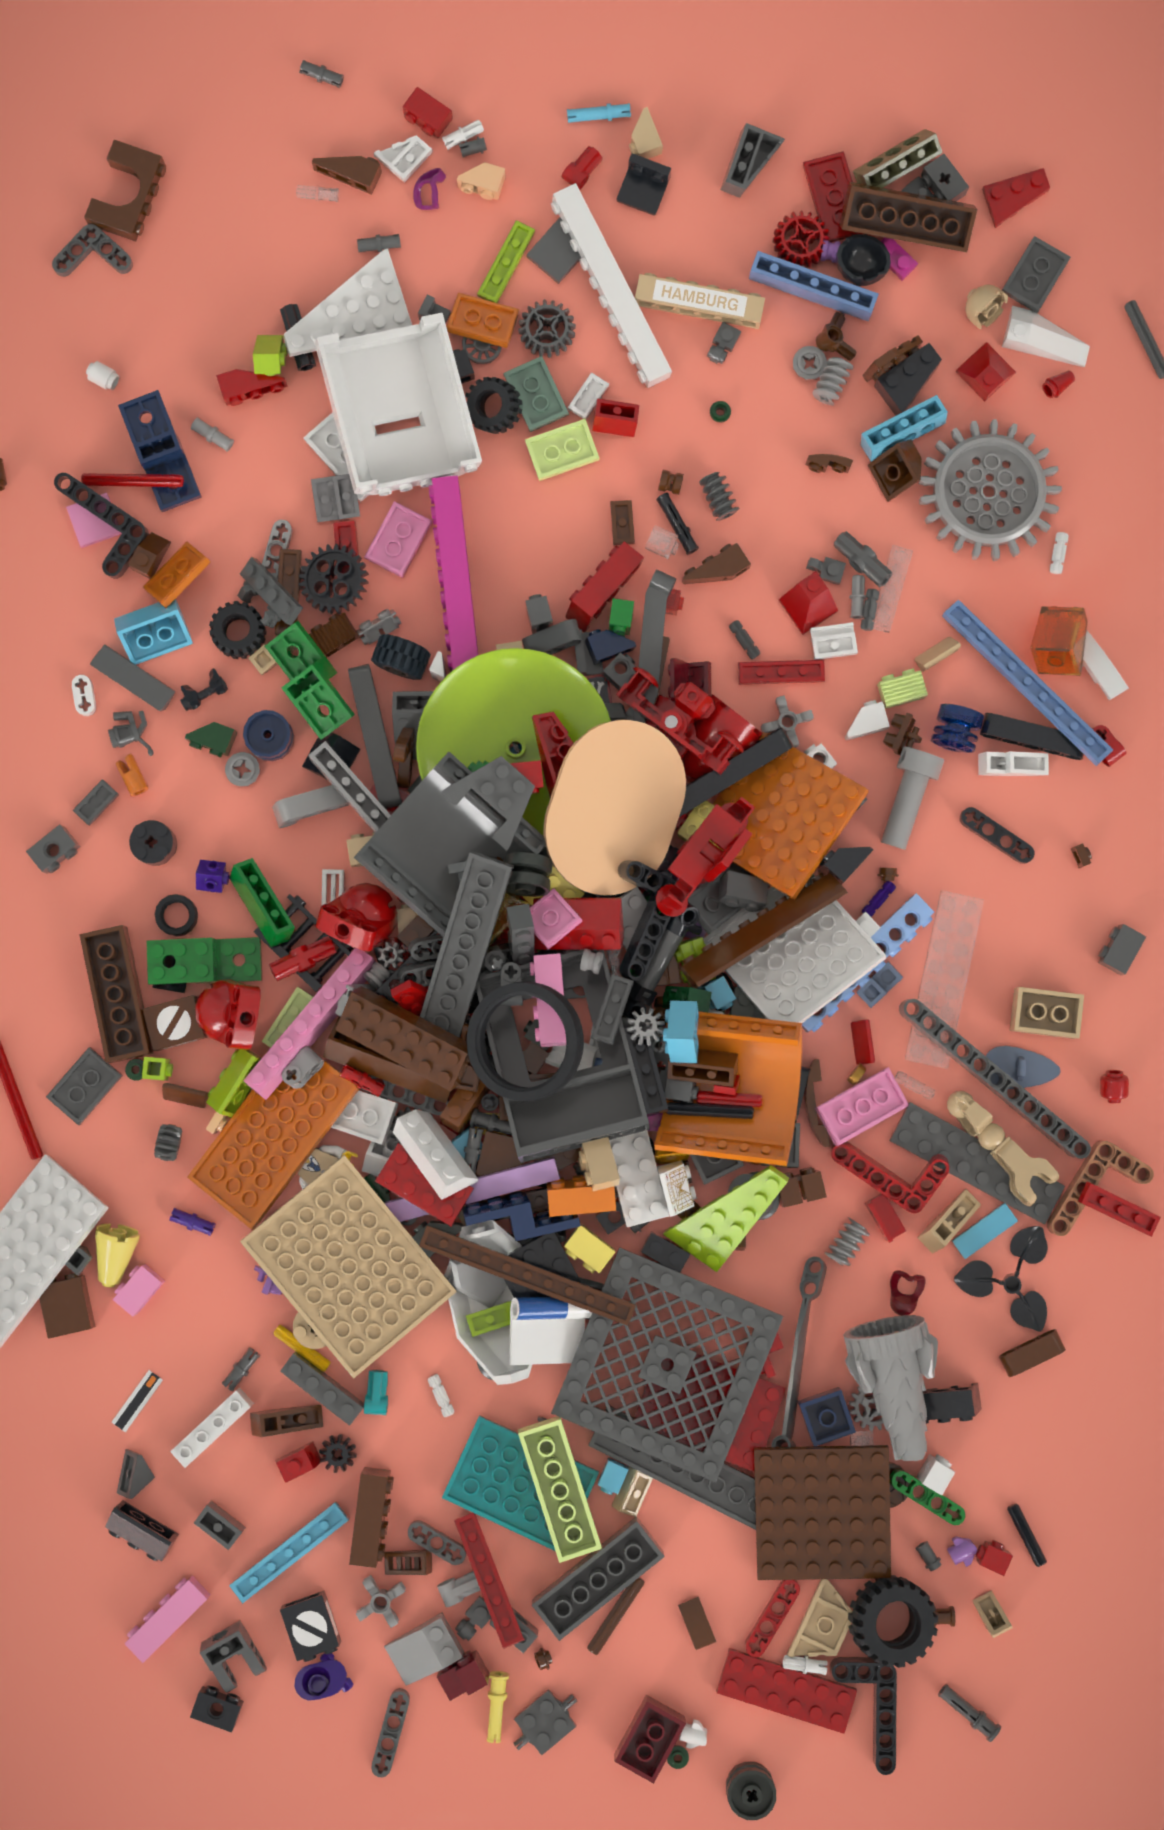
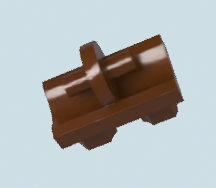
M906 713V716L895 714L892 719L891 725L900 730L897 735L887 732L883 743L893 749L895 754L901 755L905 745L912 748L914 742L921 743L922 738L918 736L920 728L914 726L916 720L913 718V715L910 713Z

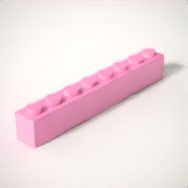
M355 948L243 1081L267 1100L283 1081L282 1072L284 1068L290 1064L301 1049L306 1046L311 1047L336 1018L337 1003L340 997L347 993L346 985L364 984L367 980L363 974L366 971H370L372 964L376 961L365 951Z

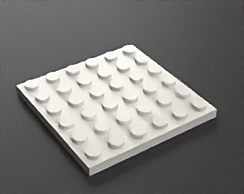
M812 874L808 882L805 884V887H808L809 885L813 884L811 879L815 877L814 874ZM770 887L768 889L767 905L757 912H749L745 908L741 909L716 930L703 938L705 945L711 942L713 945L721 942L719 937L728 931H731L732 934L740 930L738 925L747 919L750 922L758 918L757 913L765 908H768L770 911L776 907V901L784 896L787 899L790 897L774 887ZM835 900L726 969L725 972L766 1019L803 1023L884 961L886 954L842 905Z

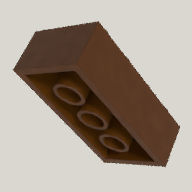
M364 1467L360 1475L349 1565L376 1568L378 1562H382L386 1544L382 1543V1539H385L388 1530V1521H385V1516L388 1517L391 1507V1499H387L388 1494H391L394 1477L390 1476L391 1470Z

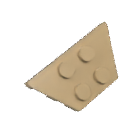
M828 1579L820 1580L789 1647L787 1656H837L849 1630L848 1626L852 1623L848 1620V1613L853 1611Z

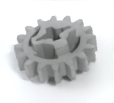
M858 1386L859 1393L851 1394L855 1400L849 1401V1405L854 1406V1409L850 1410V1414H856L853 1420L855 1422L861 1420L860 1426L864 1428L868 1425L870 1431H873L874 1426L882 1430V1418L872 1421L874 1417L881 1415V1413H877V1410L874 1408L871 1410L868 1406L869 1403H875L873 1395L865 1397L864 1391ZM859 1403L864 1407L863 1416L859 1411Z

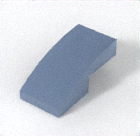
M888 961L856 993L872 1008L903 976Z

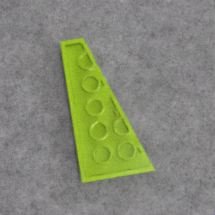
M770 1165L752 1176L750 1180L742 1185L734 1187L729 1193L721 1195L700 1208L690 1217L682 1219L677 1225L669 1227L664 1231L663 1235L712 1270L718 1272L787 1184L789 1177Z

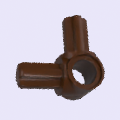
M836 312L830 323L826 324L822 332L816 337V345L825 352L831 351L833 353L837 351L847 360L851 361L857 352L843 341L844 337L841 328L845 321V314Z

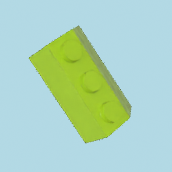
M237 1049L231 1057L232 1062L228 1068L221 1072L219 1076L220 1081L216 1087L214 1086L209 1091L206 1103L219 1114L232 1117L252 1089L243 1080L262 1058L250 1050Z

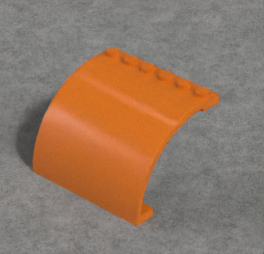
M699 1012L697 1028L698 1049L737 1053V1075H740V1084L736 1093L762 1095V1106L754 1108L752 1119L669 1115L667 1112H664L654 1144L655 1150L787 1166L799 1098L802 1063V1023ZM696 1082L699 1091L714 1092V1084ZM694 1099L693 1103L699 1104L697 1099Z

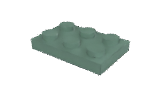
M542 356L503 373L506 382L512 384L520 394L518 399L522 400L523 405H519V408L522 409V416L530 432L569 415Z

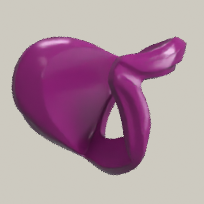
M432 169L418 178L413 190V199L417 208L422 210L439 208L436 183H442L446 178L442 169ZM424 184L431 185L432 205H422L421 188Z

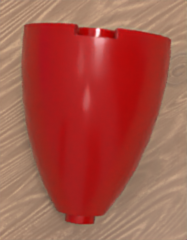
M713 694L711 695L715 706L713 714L709 719L694 722L697 738L711 748L721 738L717 734L719 731L730 733L736 737L742 744L744 751L754 746L764 735ZM736 749L728 761L741 754V752ZM689 751L683 757L682 763L685 777L690 782L713 770Z

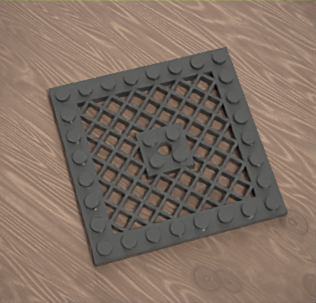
M619 1247L601 1291L623 1299L627 1290L631 1299L629 1302L636 1304V1302L647 1298L651 1309L639 1313L636 1305L635 1312L637 1315L631 1317L630 1322L639 1319L642 1330L631 1334L627 1325L619 1322L612 1325L613 1320L592 1313L551 1414L716 1483L784 1316ZM631 1277L638 1279L637 1281L629 1284ZM644 1282L659 1289L648 1293ZM641 1284L645 1295L634 1299L630 1288ZM665 1291L678 1296V1298L668 1301ZM662 1292L666 1303L654 1307L650 1297ZM685 1300L700 1306L689 1310ZM682 1301L686 1312L675 1316L670 1305ZM668 1307L672 1317L660 1322L656 1311ZM706 1308L720 1315L709 1318ZM703 1309L707 1320L695 1325L691 1314ZM653 1313L657 1324L646 1328L641 1317ZM688 1315L692 1326L680 1330L677 1320ZM726 1317L740 1323L730 1327ZM723 1318L727 1329L716 1333L712 1322ZM674 1321L678 1332L666 1337L662 1326ZM709 1324L713 1335L701 1339L697 1328ZM624 1325L628 1336L617 1340L612 1329ZM747 1326L754 1328L751 1335ZM659 1327L663 1338L655 1335L651 1342L648 1332ZM744 1327L748 1337L736 1342L732 1331ZM694 1330L698 1341L686 1345L683 1334ZM610 1331L614 1342L604 1345ZM729 1333L733 1343L721 1347L718 1337ZM645 1334L649 1344L637 1349L633 1338ZM680 1336L683 1346L670 1340ZM715 1339L719 1349L707 1354L703 1343ZM630 1340L634 1350L623 1355L619 1344ZM748 1342L742 1356L738 1346ZM700 1345L704 1355L694 1359L697 1352L690 1348ZM616 1346L619 1357L608 1361L604 1350ZM735 1347L739 1358L727 1362L724 1352ZM649 1349L643 1363L639 1353ZM601 1352L605 1362L595 1366ZM721 1353L725 1364L713 1368L709 1358ZM636 1354L640 1365L628 1369L625 1358ZM670 1358L673 1360L674 1366L671 1370H664L661 1367V1362L664 1359ZM706 1359L710 1370L698 1374L695 1364ZM622 1360L626 1371L614 1375L610 1365ZM739 1363L736 1373L733 1376L730 1366ZM692 1365L696 1376L686 1380ZM607 1366L611 1377L599 1381L596 1370ZM727 1368L730 1379L719 1383L715 1372ZM640 1370L638 1377L644 1380L635 1384L630 1373ZM593 1373L596 1383L586 1387ZM712 1374L716 1385L704 1389L701 1378ZM628 1375L631 1386L620 1390L616 1379ZM698 1380L702 1391L690 1395L686 1385ZM613 1381L617 1392L606 1396L602 1385ZM652 1383L665 1389L655 1393ZM731 1383L725 1397L721 1387ZM648 1384L652 1394L640 1398L637 1388ZM598 1387L603 1398L591 1402L587 1391ZM682 1387H684L687 1397L675 1401L672 1391L680 1394ZM718 1389L722 1399L710 1403L707 1393ZM634 1390L637 1400L626 1405L622 1394ZM669 1392L673 1403L661 1407L657 1397ZM583 1393L588 1403L581 1401ZM704 1395L708 1405L696 1410L692 1399ZM619 1396L623 1406L611 1410L608 1400ZM654 1398L658 1409L646 1413L643 1402ZM689 1401L693 1411L682 1416L678 1405ZM605 1402L608 1411L600 1409L595 1405ZM722 1404L718 1417L716 1418L713 1408ZM640 1405L644 1415L632 1419L628 1409ZM675 1407L678 1418L667 1422L663 1411ZM710 1409L714 1420L702 1424L698 1414ZM625 1410L629 1420L615 1414ZM660 1413L664 1424L653 1428L649 1417ZM696 1416L699 1426L687 1430L684 1420ZM646 1419L649 1429L636 1423ZM681 1421L685 1432L673 1437L669 1426ZM714 1425L708 1439L704 1429ZM666 1428L670 1437L662 1435L657 1431ZM701 1430L705 1441L693 1445L690 1435ZM687 1436L690 1446L677 1440ZM705 1446L704 1451L698 1450V1448Z

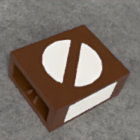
M191 995L142 1009L153 1051H161L208 1038L196 1020L195 1006L198 1000L197 996Z

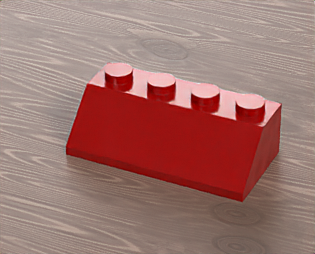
M534 898L533 905L541 898ZM563 898L582 919V922L549 950H621L624 941L621 898ZM534 934V950H548Z

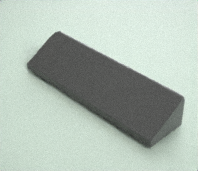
M103 645L90 663L91 666L159 711L166 710L176 691L107 645Z

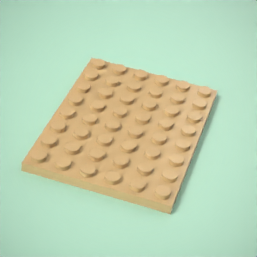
M345 1155L240 1240L241 1244L353 1379L457 1292Z

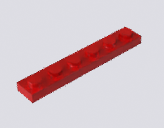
M470 1513L454 1520L503 1649L524 1641L476 1514Z

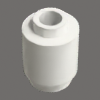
M99 361L90 363L86 370L87 379L106 390H114L120 379V375L116 374L114 369Z

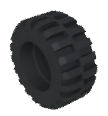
M891 1575V1578L875 1579L876 1582L874 1583L869 1580L864 1584L866 1588L863 1591L859 1589L856 1592L857 1600H852L850 1604L853 1612L848 1613V1620L852 1622V1625L848 1627L850 1633L854 1636L853 1641L868 1657L879 1664L882 1663L886 1667L892 1668L895 1665L900 1668L905 1667V1662L910 1665L916 1663V1658L918 1656L923 1658L927 1654L925 1649L928 1646L931 1648L934 1644L931 1640L932 1636H937L938 1629L934 1627V1623H938V1615L933 1613L936 1610L934 1603L929 1600L930 1596L919 1586L901 1576L898 1578L895 1575ZM902 1601L909 1609L908 1626L898 1638L884 1641L878 1636L876 1630L878 1615L889 1603Z

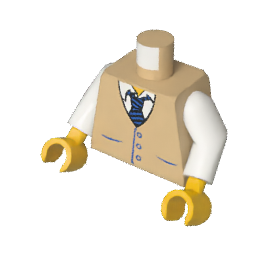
M322 1145L320 1148H315L298 1172L301 1188H305L343 1155L349 1161L352 1156L358 1157V1155L338 1145Z

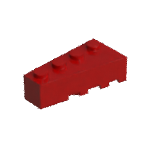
M625 541L620 547L616 545L609 553L610 558L606 562L602 560L596 568L597 572L595 575H589L582 584L584 587L580 591L576 590L569 598L571 603L565 618L568 620L576 619L579 629H582L583 632L590 628L589 625L593 617L597 619L607 605L605 602H611L620 590L618 587H624L643 562L644 557Z

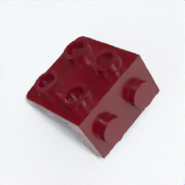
M677 658L670 659L668 674L670 676L668 695L672 702H675L674 691L681 683L692 682L711 697V662L687 663Z

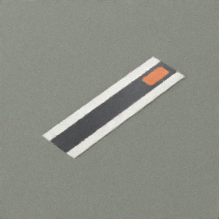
M148 1370L112 1420V1423L126 1432L163 1380Z

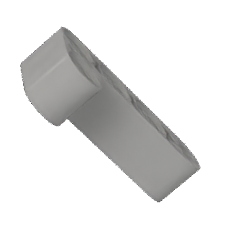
M333 785L281 799L273 805L272 809L278 827L284 828L297 823L300 819L349 806L350 804Z

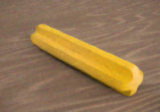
M279 1325L275 1329L274 1336L321 1371L327 1370L331 1363L316 1350L301 1345L293 1333L284 1326Z

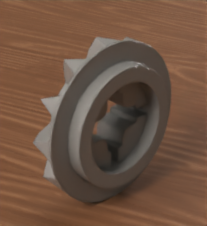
M805 346L799 349L793 358V370H795L798 377H802L805 380L817 379L824 373L823 369L827 366L825 354L814 346ZM815 357L813 366L815 368H812L810 366L804 369L806 365L804 359L810 361L811 359L813 360V358Z
M236 753L228 759L225 765L226 776L236 786H249L256 781L260 774L259 763L249 753ZM245 761V767L251 772H244L241 778L240 772L234 769V767H242Z

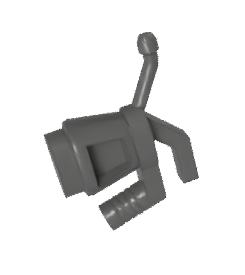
M132 711L113 712L114 721L129 720L130 723L113 726L112 729L108 730L113 748H122L134 741H139L148 749L149 756H152L154 752L151 746L141 738L148 725L144 711H139L142 722L139 728L136 726Z

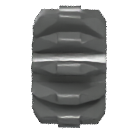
M162 1124L160 1126L154 1149L155 1158L164 1161H174L177 1158L182 1138V1129L172 1124Z

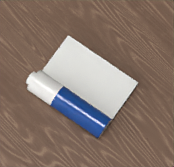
M553 1297L513 1298L510 1307V1365L572 1363L585 1331V1318H590L592 1312Z

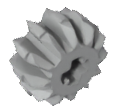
M641 1008L640 1016L634 1011L632 1014L636 1020L628 1019V1023L634 1026L628 1027L627 1032H635L632 1034L631 1040H635L638 1036L640 1037L638 1045H642L643 1040L647 1039V1045L650 1046V1038L658 1042L659 1038L656 1033L663 1035V1030L658 1027L664 1026L665 1022H656L660 1019L661 1014L658 1013L653 1017L654 1009L650 1008L648 1014H645V1009ZM649 1022V1027L652 1026V1029H647L646 1032L642 1031L640 1025Z

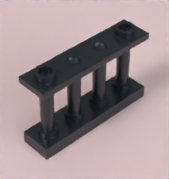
M289 894L287 896L292 904L285 912L290 918L300 909L308 918L292 934L290 941L271 948L280 958L289 955V952L292 950L291 947L317 922V919L304 907L306 903L298 895L293 897ZM257 927L253 932L270 947L259 927ZM323 933L316 941L329 935ZM331 936L329 938L339 947L336 950L337 953L332 955L316 972L310 973L308 970L301 973L296 972L317 993L323 987L321 984L323 981L322 977L345 954L349 956L353 949L350 945L340 942Z

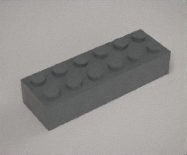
M637 1516L602 1543V1549L588 1554L532 1599V1607L559 1641L665 1557L664 1551Z

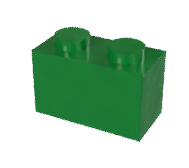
M613 598L609 631L623 637L630 635L634 601Z

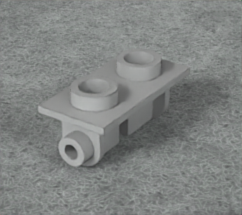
M385 609L377 615L378 618L375 620H367L359 625L360 629L356 631L359 636L364 635L361 637L364 645L368 643L370 645L377 641L381 635L379 632L381 628L385 634L399 628L398 625L401 624L398 616L393 617L396 615L393 609L390 611Z

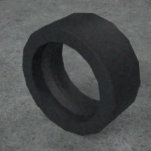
M178 894L168 895L161 899L156 906L155 921L158 927L166 934L173 936L186 935L197 924V908L185 896ZM176 902L185 905L189 911L187 923L180 928L170 927L164 920L165 909L168 905Z

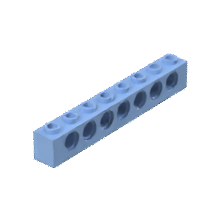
M916 893L882 924L881 928L870 938L876 944L883 946L886 958L889 955L893 958L902 949L900 945L905 940L909 943L917 935L916 929L920 926L924 928L933 920L931 915L934 911ZM907 914L914 916L915 924L913 926L906 924L905 916ZM891 929H896L899 932L900 937L897 941L889 937ZM882 961L838 995L834 1001L825 1005L820 1015H812L802 1023V1028L806 1032L818 1030L824 1024L821 1020L826 1015L831 1017L839 1009L837 1005L842 1000L847 1002L855 994L852 990L858 985L863 987L870 980L868 975L873 970L878 972L886 963Z

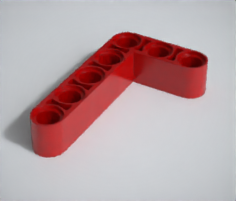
M848 1141L837 1147L833 1143L831 1150L832 1159L906 1211L914 1214L919 1213L925 1207L949 1173L948 1159L944 1155L937 1154L929 1160L913 1184L910 1185ZM843 1147L847 1150V1154L840 1156L835 1150ZM856 1160H863L866 1165L863 1168H857L853 1163ZM937 1162L945 1164V1168L941 1171L935 1170L933 1166ZM880 1172L884 1177L882 1180L876 1181L872 1178V1174ZM923 1180H930L933 1184L929 1188H924L921 1186V1182ZM892 1185H899L902 1190L894 1193L890 1190V1187ZM916 1197L920 1200V1203L918 1205H911L908 1203V1200Z

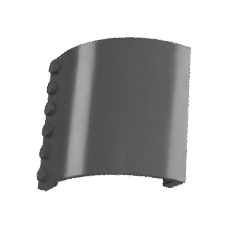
M450 752L440 760L354 856L361 865L443 937L460 885L458 873L449 874L448 865L467 861L471 851L488 857L497 856L504 860V856L509 853L528 852L539 854L546 845L544 836L522 817L510 847L506 851L491 838L506 819L476 792L470 789L456 806L440 793L442 790L472 773Z

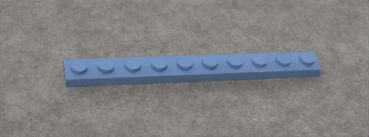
M959 599L943 613L942 617L1094 765L1097 766L1113 751L1086 722Z

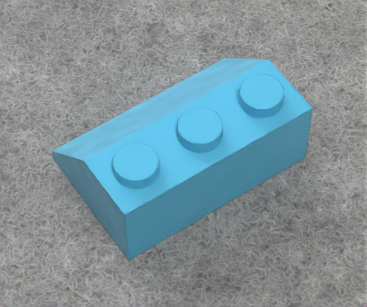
M176 599L167 608L158 602L114 618L116 632L130 661L135 665L193 644Z

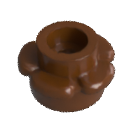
M879 868L877 876H881V881H894V878L898 877L899 874H897V868Z
M540 1648V1651L534 1653L538 1668L540 1670L545 1668L549 1670V1664H552L551 1655L548 1650L544 1651L543 1648Z

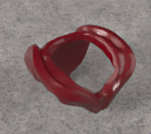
M901 1270L893 1272L890 1279V1306L896 1314L903 1316L914 1312L918 1298L925 1288L926 1279L924 1276H910ZM901 1276L911 1282L917 1281V1287L913 1294L906 1295L898 1290L897 1285Z

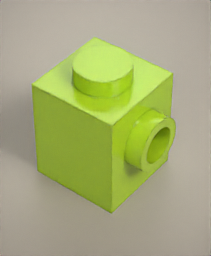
M144 1057L142 1079L168 1081V1078L173 1073V1064L170 1063L171 1059Z

